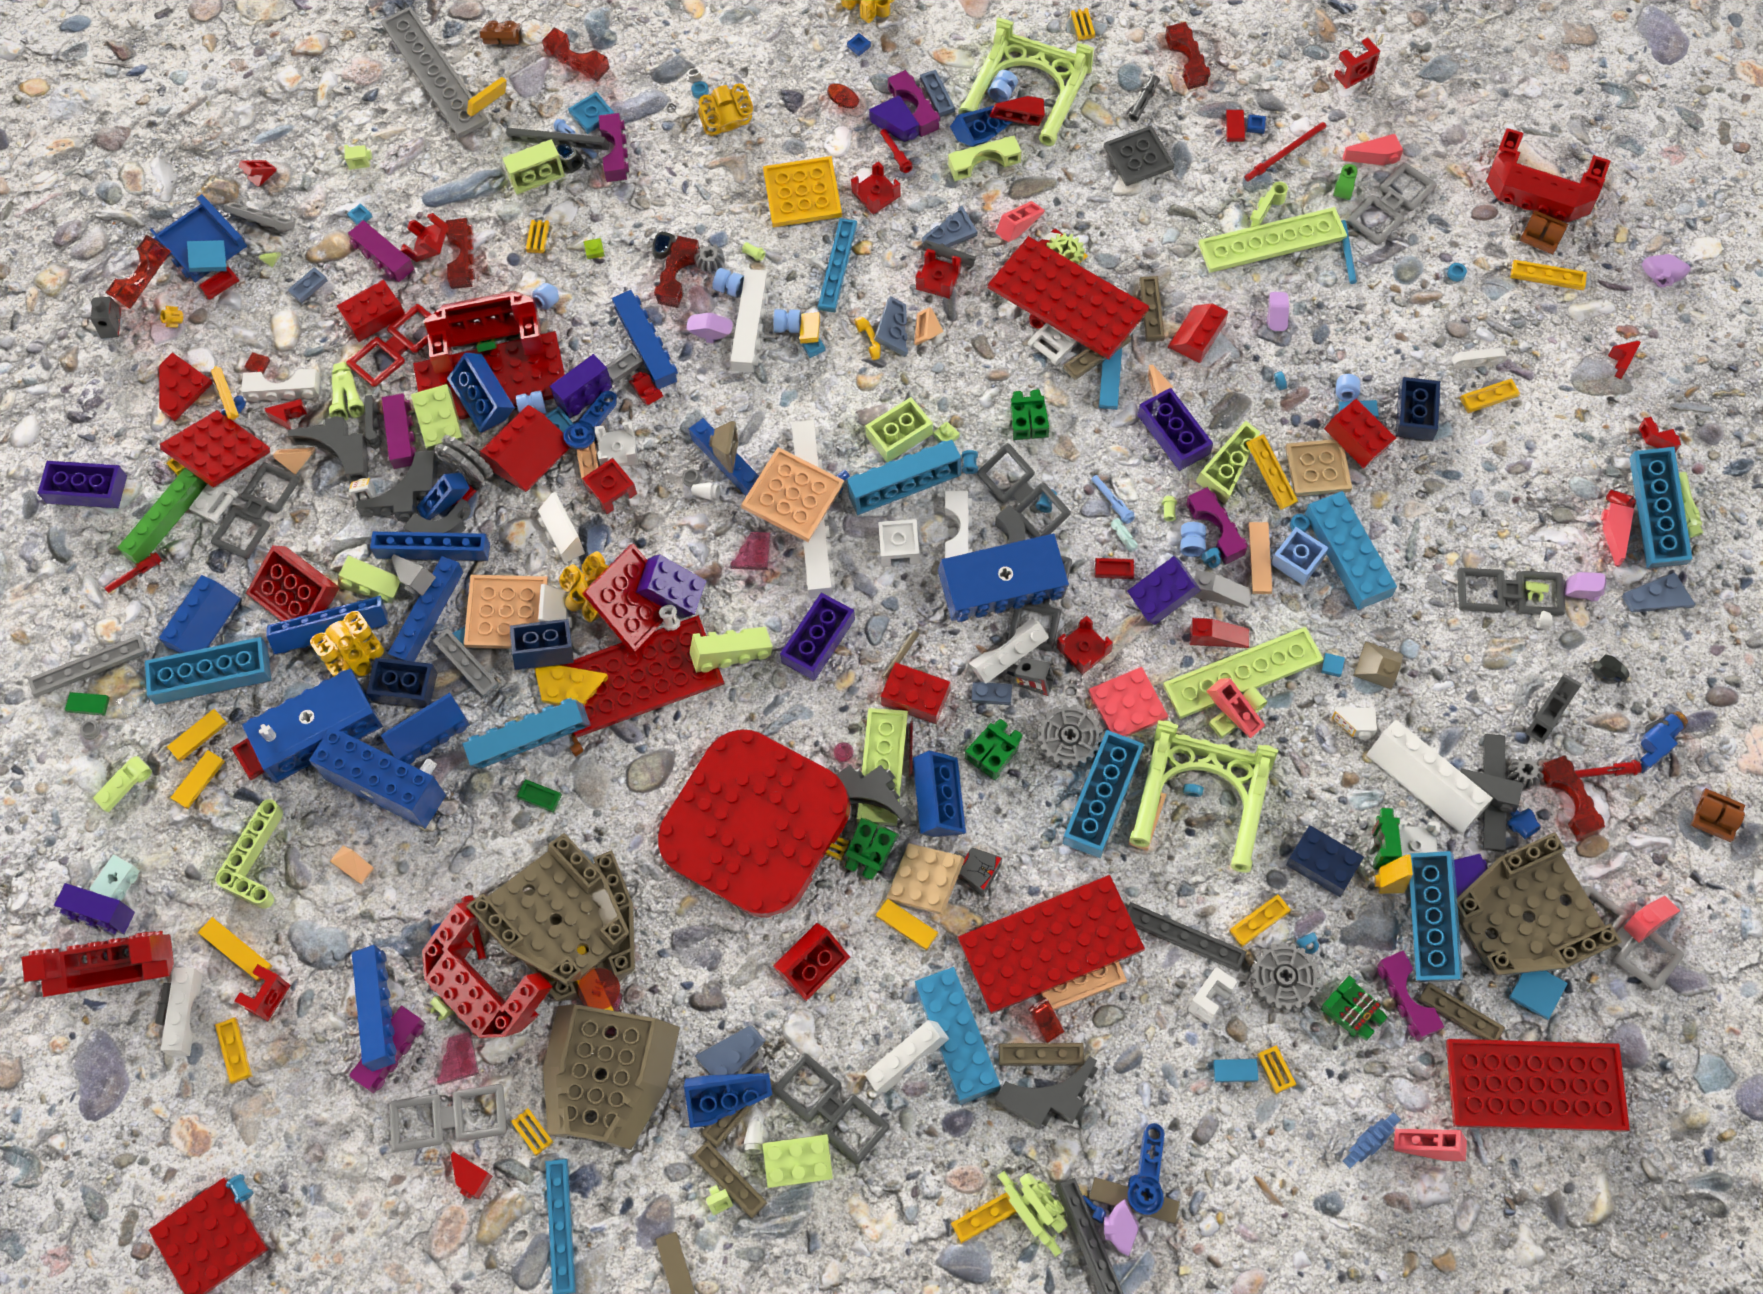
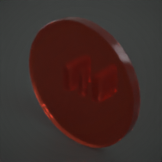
M838 83L828 86L827 94L838 107L853 109L858 106L859 98L853 90Z
M593 969L579 982V998L585 1006L606 1009L612 1006L620 995L619 980L613 972L607 969Z

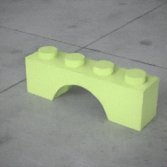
M1015 135L948 154V166L954 181L971 177L973 168L982 161H996L1004 167L1021 163V149Z

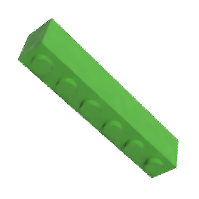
M184 468L117 547L125 558L135 564L147 558L189 509L207 483L187 468Z

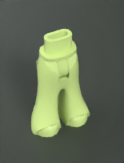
M346 362L334 364L332 370L333 398L332 404L329 407L330 417L339 416L348 420L344 394H347L350 415L353 418L362 416L365 413V406L358 395L351 369L347 366Z
M1680 472L1679 478L1689 538L1703 534L1701 528L1702 521L1700 512L1691 494L1688 475L1686 472Z

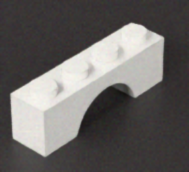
M316 368L299 369L291 379L283 383H271L264 378L261 372L243 373L241 392L245 399L251 402L260 400L275 401L277 399L293 400L295 398L310 399L320 397L321 377Z
M945 491V517L954 520L960 528L956 537L945 542V558L972 552V549H968V543H972V532H968V526H972V515H968V510H972V498H968V491Z
M1031 618L1016 629V633L1007 643L993 651L984 652L970 662L969 665L981 681L988 683L1049 637L1040 622Z
M174 967L161 1044V1051L169 1056H190L193 1034L190 1027V1012L195 997L200 994L203 975L195 968Z
M928 1020L868 1070L865 1076L875 1091L886 1093L902 1080L901 1077L909 1066L925 1055L934 1053L949 1038L938 1022Z

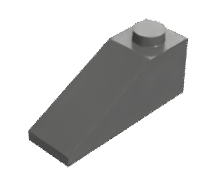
M1461 768L1460 772L1493 798L1490 802L1493 807L1499 808L1506 813L1516 812L1520 803L1523 783Z

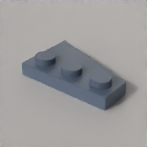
M960 206L956 213L950 214L946 221L924 235L922 243L924 244L925 239H927L928 241L937 244L943 243L945 244L944 246L951 247L976 237L978 232L964 207Z
M892 296L887 299L874 337V341L904 357L908 354V348H906V340L908 338L905 331L907 323L906 304Z
M1676 573L1637 587L1622 595L1623 600L1632 613L1666 608L1668 610L1679 607L1694 608L1696 605Z
M751 1025L695 1055V1057L711 1075L737 1074L766 1040Z

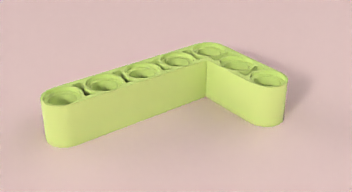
M272 799L264 800L260 804L216 875L217 884L226 892L262 909L271 907L274 902V896L266 887L246 878V875L283 816L282 808ZM275 808L272 813L268 814L270 809ZM261 825H264L262 830L257 831ZM253 842V845L246 849L247 845ZM239 860H242V863L239 866H236V863ZM231 877V881L225 884V881ZM245 886H248V889L245 892H242V889ZM262 894H266L265 898L259 901V897Z

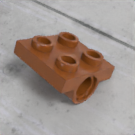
M496 20L488 21L479 31L480 38H482L483 44H500L501 42L503 45H518L520 23H515V21L511 20L504 23H498Z
M1535 210L1519 241L1554 255L1569 224Z
M1705 788L1701 794L1690 826L1731 843L1734 840L1736 831L1744 820L1745 812L1743 811L1745 804Z

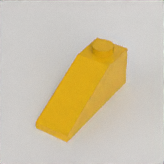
M1411 854L1404 855L1379 868L1377 875H1374L1375 887L1379 888V894L1405 893L1413 875Z

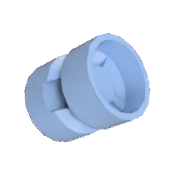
M1000 70L988 90L990 98L997 103L1008 101L1018 84L1016 75L1008 70Z
M719 268L714 276L712 287L718 292H727L728 295L738 298L742 293L744 275L735 272L731 274L730 270Z
M783 309L774 310V333H783L788 329L789 333L800 334L801 310L790 309L788 313Z
M541 390L531 392L529 396L526 393L516 395L519 413L527 405H530L541 413L546 414Z
M1187 522L1181 526V554L1188 557H1199L1205 553L1206 541L1204 539L1206 536V526L1204 524Z

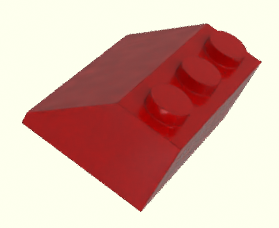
M1213 303L1194 305L1171 340L1168 348L1201 363L1226 324L1228 311Z
M816 923L773 967L784 981L807 1001L850 956L827 928Z

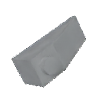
M393 554L391 558L399 581L405 585L404 589L412 595L417 593L423 596L436 577L423 566Z
M1196 570L1194 580L1202 591L1193 598L1249 608L1252 589L1218 574Z

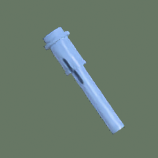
M557 119L554 122L553 126L557 132L575 134V131L566 124L564 119ZM581 148L591 158L594 159L597 156L593 149Z
M1097 475L1093 476L1092 482L1111 502L1112 508L1121 517V521L1126 524L1131 523L1135 519L1134 512L1130 511L1122 500H1118Z

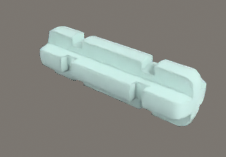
M1116 518L1111 522V527L1117 531L1116 534L1123 544H1126L1125 547L1128 551L1133 552L1138 548V544L1132 539L1133 537L1127 528L1122 525L1123 522Z

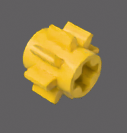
M166 306V310H162L160 313V319L162 323H166L165 327L178 328V324L183 322V313L176 306Z

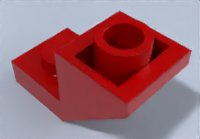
M639 372L632 376L633 379L629 380L634 391L646 405H650L663 397L661 390L655 387L649 374Z
M1652 417L1643 419L1639 430L1646 444L1657 449L1675 447L1676 453L1681 446V440L1676 435L1674 429L1659 432L1658 425L1654 423Z

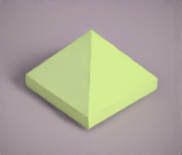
M266 253L260 255L259 258L273 268L281 253Z

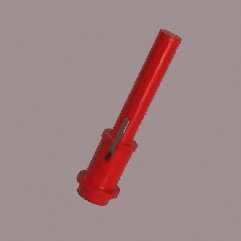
M882 129L880 134L893 152L894 159L900 166V171L909 173L913 168L912 162L906 158L903 151L898 149L887 130Z
M151 552L150 556L137 563L135 568L105 586V590L108 593L112 592L141 572L144 574L157 564L159 566L162 559L157 552Z
M1633 759L1631 762L1614 763L1613 766L1574 770L1573 777L1584 778L1614 774L1615 776L1633 774L1636 776L1638 773H1641L1642 768L1640 761Z
M468 895L462 897L461 901L472 902L476 898H474L473 895ZM477 924L472 930V936L478 960L481 961L487 957Z

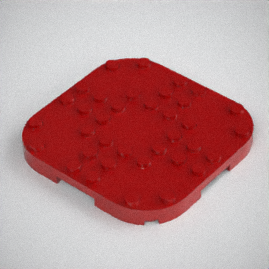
M747 729L734 730L720 736L710 745L667 812L658 832L659 850L664 861L679 875L713 892L752 916L770 918L773 915L784 914L792 909L804 895L813 880V873L832 843L835 844L850 815L849 796L840 778L829 769L759 732Z

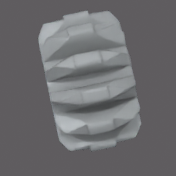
M709 243L706 247L702 245L701 249H697L694 256L696 267L701 269L702 273L706 271L711 274V271L717 272L718 268H723V263H725L723 250L718 248L717 244L711 246Z
M1523 755L1519 756L1518 759H1513L1508 767L1510 772L1508 779H1514V781L1523 783L1522 789L1526 786L1528 790H1531L1533 786H1538L1540 780L1543 779L1544 774L1541 773L1543 767L1537 766L1539 760L1533 762L1531 756H1528L1527 759Z

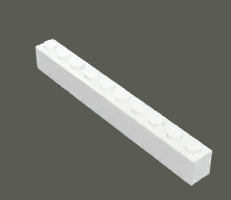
M814 420L792 422L795 456L823 469L822 459L818 460V454H821L820 443H816V438H820L819 428L814 426ZM827 513L810 541L803 540L809 598L818 597L821 592L827 596H832V588H835L834 577H830V571H833V562L828 560V554H832L831 543H827L826 537H830L829 526H825V520H828Z

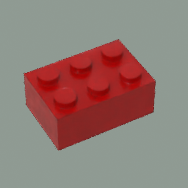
M384 279L337 305L343 320L358 342L391 325L405 313L401 303Z
M1357 398L1336 414L1324 428L1363 469L1381 455L1396 439Z
M895 662L881 694V705L894 710L908 711L910 716L937 725L951 691V682Z

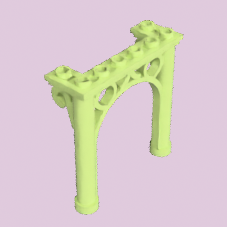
M998 17L996 19L994 45L965 102L961 104L958 113L960 115L978 110L994 77L1000 70L1013 66H1031L1041 69L1056 80L1060 89L1059 97L1039 135V140L1042 144L1053 146L1086 74L1092 72L1094 47L1078 43L1076 54L1062 50L1055 46L1013 34L1014 22ZM1015 51L1021 53L1022 56L1013 58L1009 53ZM1005 56L1006 60L1000 63L1002 57ZM1062 66L1067 68L1068 71L1057 72L1055 68ZM1069 78L1066 86H1064L1063 79Z
M1158 720L1153 740L1155 742L1134 831L1131 832L1129 841L1139 847H1148L1150 845L1161 791L1164 784L1171 777L1191 770L1211 772L1229 781L1241 796L1243 813L1231 868L1242 873L1250 872L1253 863L1251 858L1269 772L1272 770L1278 749L1269 745H1258L1256 753H1251L1246 749L1239 750L1225 744H1214L1205 739L1198 740L1188 735L1176 734L1177 724H1173L1171 721ZM1175 753L1186 754L1189 756L1190 761L1180 764L1174 759L1173 755ZM1195 755L1206 757L1204 759H1198L1197 762H1194ZM1168 760L1174 768L1164 774ZM1218 761L1228 763L1226 770L1223 769L1224 765L1220 764ZM1231 768H1243L1247 771V775L1236 778L1231 772ZM1248 781H1251V782H1250V787H1249V792H1248V794H1247V792H1246V790H1245V788H1244V786H1243L1242 784H1245V783H1247Z

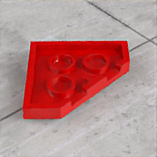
M172 352L159 365V409L173 421H176L213 382Z

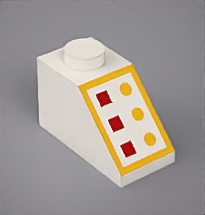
M361 478L358 481L351 482L349 493L355 503L356 501L376 497L375 486L370 478Z
M1335 707L1331 714L1332 719L1352 737L1367 740L1373 738L1377 731L1375 708Z

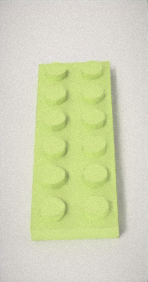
M868 708L862 774L865 777L880 765L885 770L889 768L895 776V779H893L896 785L894 790L900 796L908 711ZM858 803L857 823L860 822L861 818H866L879 825L897 826L898 817L890 811L878 806Z

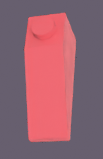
M1394 133L1345 147L1343 160L1375 165L1394 164L1400 161L1403 148Z
M1030 201L1003 214L995 233L1003 240L1010 242L1022 235L1044 214L1045 210L1033 201Z
M1610 503L1609 507L1604 509L1601 515V520H1603L1602 529L1615 566L1620 567L1626 557L1634 508Z
M1231 678L1219 679L1207 690L1215 704L1249 738H1252L1265 726Z
M1663 896L1635 913L1623 928L1640 943L1681 910L1666 896Z
M1395 1129L1394 1151L1442 1161L1466 1162L1467 1140L1461 1130Z

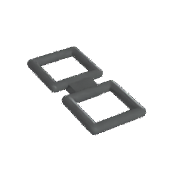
M1009 443L1004 444L977 472L978 477L1002 503H1006L1013 496L1020 504L1015 510L1021 516L1025 529L1033 538L1051 534L1071 514L1067 506L1046 483H1040L1035 489L1030 486L1028 481L1035 475V471ZM1008 453L1025 471V474L1004 494L986 473ZM1044 492L1062 513L1039 533L1024 517L1022 512Z
M266 462L262 463L241 494L242 499L248 501L243 510L236 507L231 509L211 539V543L244 559L250 558L270 527V522L262 519L267 510L274 513L280 512L298 485L300 478ZM266 471L290 481L275 505L251 495ZM236 516L261 526L245 550L221 540Z
M1061 556L1067 579H1069L1072 559ZM1050 598L1043 600L1042 603L1037 605L1028 603L1022 608L1014 609L1008 641L1016 633L1023 609L1053 615L1047 642H1043L1036 647L1048 651L1053 650L1061 610L1049 607Z
M1461 567L1457 570L1460 610L1505 612L1506 601H1517L1518 612L1523 614H1541L1542 611H1546L1551 615L1562 616L1566 613L1564 577L1562 573L1517 571L1516 580H1505L1504 571L1500 569ZM1465 575L1497 577L1498 604L1467 603ZM1524 579L1556 580L1557 607L1526 606Z
M807 1053L802 1054L774 1086L773 1092L807 1122H811L818 1113L823 1115L828 1122L821 1129V1134H828L829 1141L855 1164H860L889 1130L890 1125L854 1094L850 1095L844 1103L837 1099L834 1094L840 1089L841 1082ZM805 1064L831 1085L809 1112L783 1090ZM853 1105L879 1126L858 1153L854 1152L831 1132Z

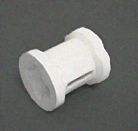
M666 605L659 611L660 617L664 620L663 626L668 631L676 630L680 626V619L676 616L677 610L673 605Z

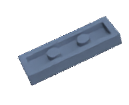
M936 69L920 74V80L939 116L942 117L954 113L955 106Z

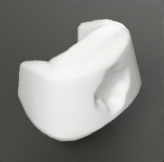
M1542 611L1539 618H1534L1538 629H1549L1553 625L1552 615L1549 612Z

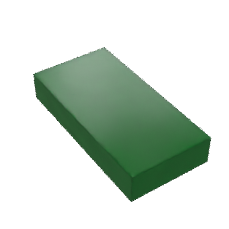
M497 339L479 341L477 344L478 352L497 348Z
M70 692L65 711L68 713L105 716L110 697L108 695Z
M525 779L516 797L519 800L553 813L562 794Z

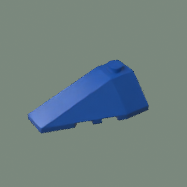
M994 106L958 115L950 125V128L958 142L969 146H976L987 143L1013 122L991 118L990 113Z
M769 1073L706 1075L685 1078L684 1082L690 1128L712 1125L718 1122V1120L728 1115L731 1116L736 1111L746 1106H751L772 1095Z

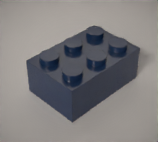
M1402 377L1398 387L1395 437L1434 440L1439 423L1441 381Z
M569 619L509 626L515 670L574 663Z
M375 657L366 694L374 703L425 708L431 704L438 672L433 664Z
M1309 825L1291 854L1286 866L1341 897L1364 856Z

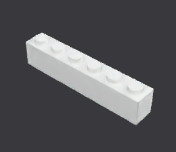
M745 270L730 360L732 371L754 373L755 366H758L759 355H757V350L761 349V339L759 337L763 335L764 330L762 319L766 318V308H764V305L768 304L767 289H770L771 278H768L766 270Z

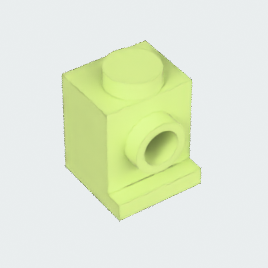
M344 145L345 161L349 170L370 167V160H372L371 149H367L365 145L354 147Z

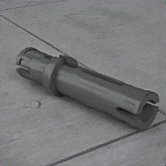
M1151 75L1146 85L1142 87L1141 94L1129 114L1130 120L1135 122L1139 120L1149 99L1155 94L1154 90L1160 82L1158 76Z
M925 239L924 246L922 247L923 251L931 249L936 252L937 257L940 258L942 256L952 260L953 256L961 258L962 264L974 266L976 256L946 247L943 243L937 244Z

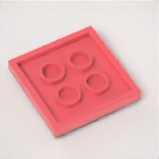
M1142 667L1088 690L1107 729L1122 736L1128 737L1158 724V720L1165 721L1169 717Z

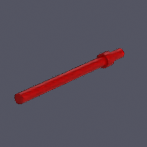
M1321 122L1264 163L1256 165L1254 170L1244 176L1245 180L1249 182L1257 175L1260 176L1265 173L1267 168L1325 129L1326 123Z

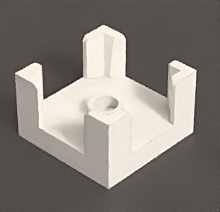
M632 421L623 422L624 430L606 433L604 426L595 427L600 466L611 458H614L620 467L639 464Z
M917 520L878 522L881 566H890L891 559L910 558V564H920Z
M1400 821L1399 831L1402 856L1410 853L1437 852L1436 837L1440 833L1439 822H1428L1426 827H1406L1408 822Z
M1216 967L1193 998L1188 1011L1209 1025L1219 1009V1006L1210 999L1217 993L1227 1000L1238 981Z

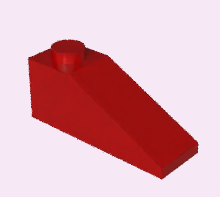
M1024 96L996 103L990 113V117L1039 126L1045 116L1044 99Z
M1192 618L1190 645L1249 648V629L1215 619Z

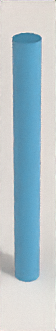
M1341 220L1347 234V238H1344L1342 243L1350 284H1355L1357 279L1346 220Z

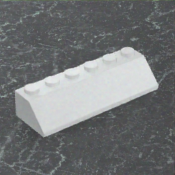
M1397 720L1382 733L1366 754L1367 757L1461 834L1484 812L1493 799Z

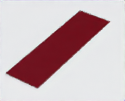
M913 718L909 723V777L912 773Z

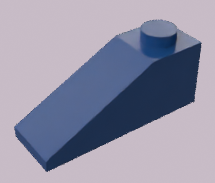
M443 474L418 504L417 509L421 517L431 520L464 496L470 487L463 474Z

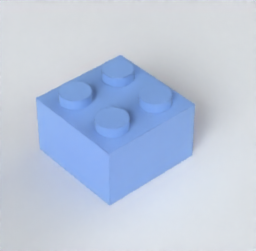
M1295 527L1274 554L1271 565L1304 586L1324 560L1328 547Z

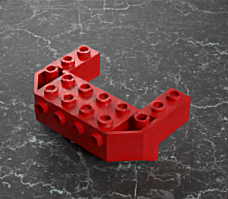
M1506 128L1486 180L1496 198L1504 203L1533 212L1536 210L1567 223L1590 215L1605 182V176L1611 160L1593 155L1586 173L1584 172L1580 182L1568 180L1518 164L1517 161L1521 152L1517 150L1524 133Z
M517 291L444 304L424 320L428 333L429 358L435 374L453 371L451 347L462 346L464 344L520 333L526 356L544 352L540 318L534 298Z
M471 901L457 903L422 950L424 980L430 985L431 990L443 999L445 1005L450 1007L457 1014V1017L470 1028L471 1032L479 1038L506 1037L519 1033L538 1017L539 1014L535 1010L553 986L539 972L526 975L507 1001H505L465 959L474 947L467 940V937L479 920L466 907Z
M163 931L142 932L129 936V938H115L108 941L67 946V951L59 952V948L29 951L28 956L21 957L24 982L41 980L43 997L167 977L171 975L174 965L171 935L163 934ZM126 949H128V956L125 955ZM106 952H107L108 959H105V958H104V954H105ZM85 956H87V958H86L87 963L84 962V957H85Z

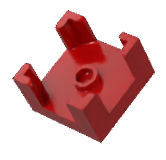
M1368 37L1361 42L1368 49L1362 55L1355 58L1348 49L1343 50L1339 54V60L1347 69L1345 74L1342 71L1335 70L1334 76L1346 89L1375 73L1381 51Z
M879 161L872 165V175L859 183L858 176L851 179L852 193L873 215L901 197L900 183L894 179L893 185L884 176V167Z
M434 213L428 214L427 217L434 224L427 227L416 220L409 221L407 229L417 236L414 250L403 244L401 252L415 262L441 253L448 224Z
M927 249L924 255L922 271H918L915 277L916 290L950 299L961 272V258L953 256L952 263L937 260L936 252Z
M611 458L582 478L586 490L590 495L594 494L606 514L614 510L612 502L627 493L630 499L637 495L634 482L614 458Z
M1086 615L1080 620L1079 627L1066 637L1064 633L1057 638L1056 648L1083 675L1112 652L1113 642L1107 636L1104 641L1093 630V621Z
M257 964L253 974L265 980L254 999L240 992L234 1001L245 1007V1010L268 1022L291 985L278 974Z

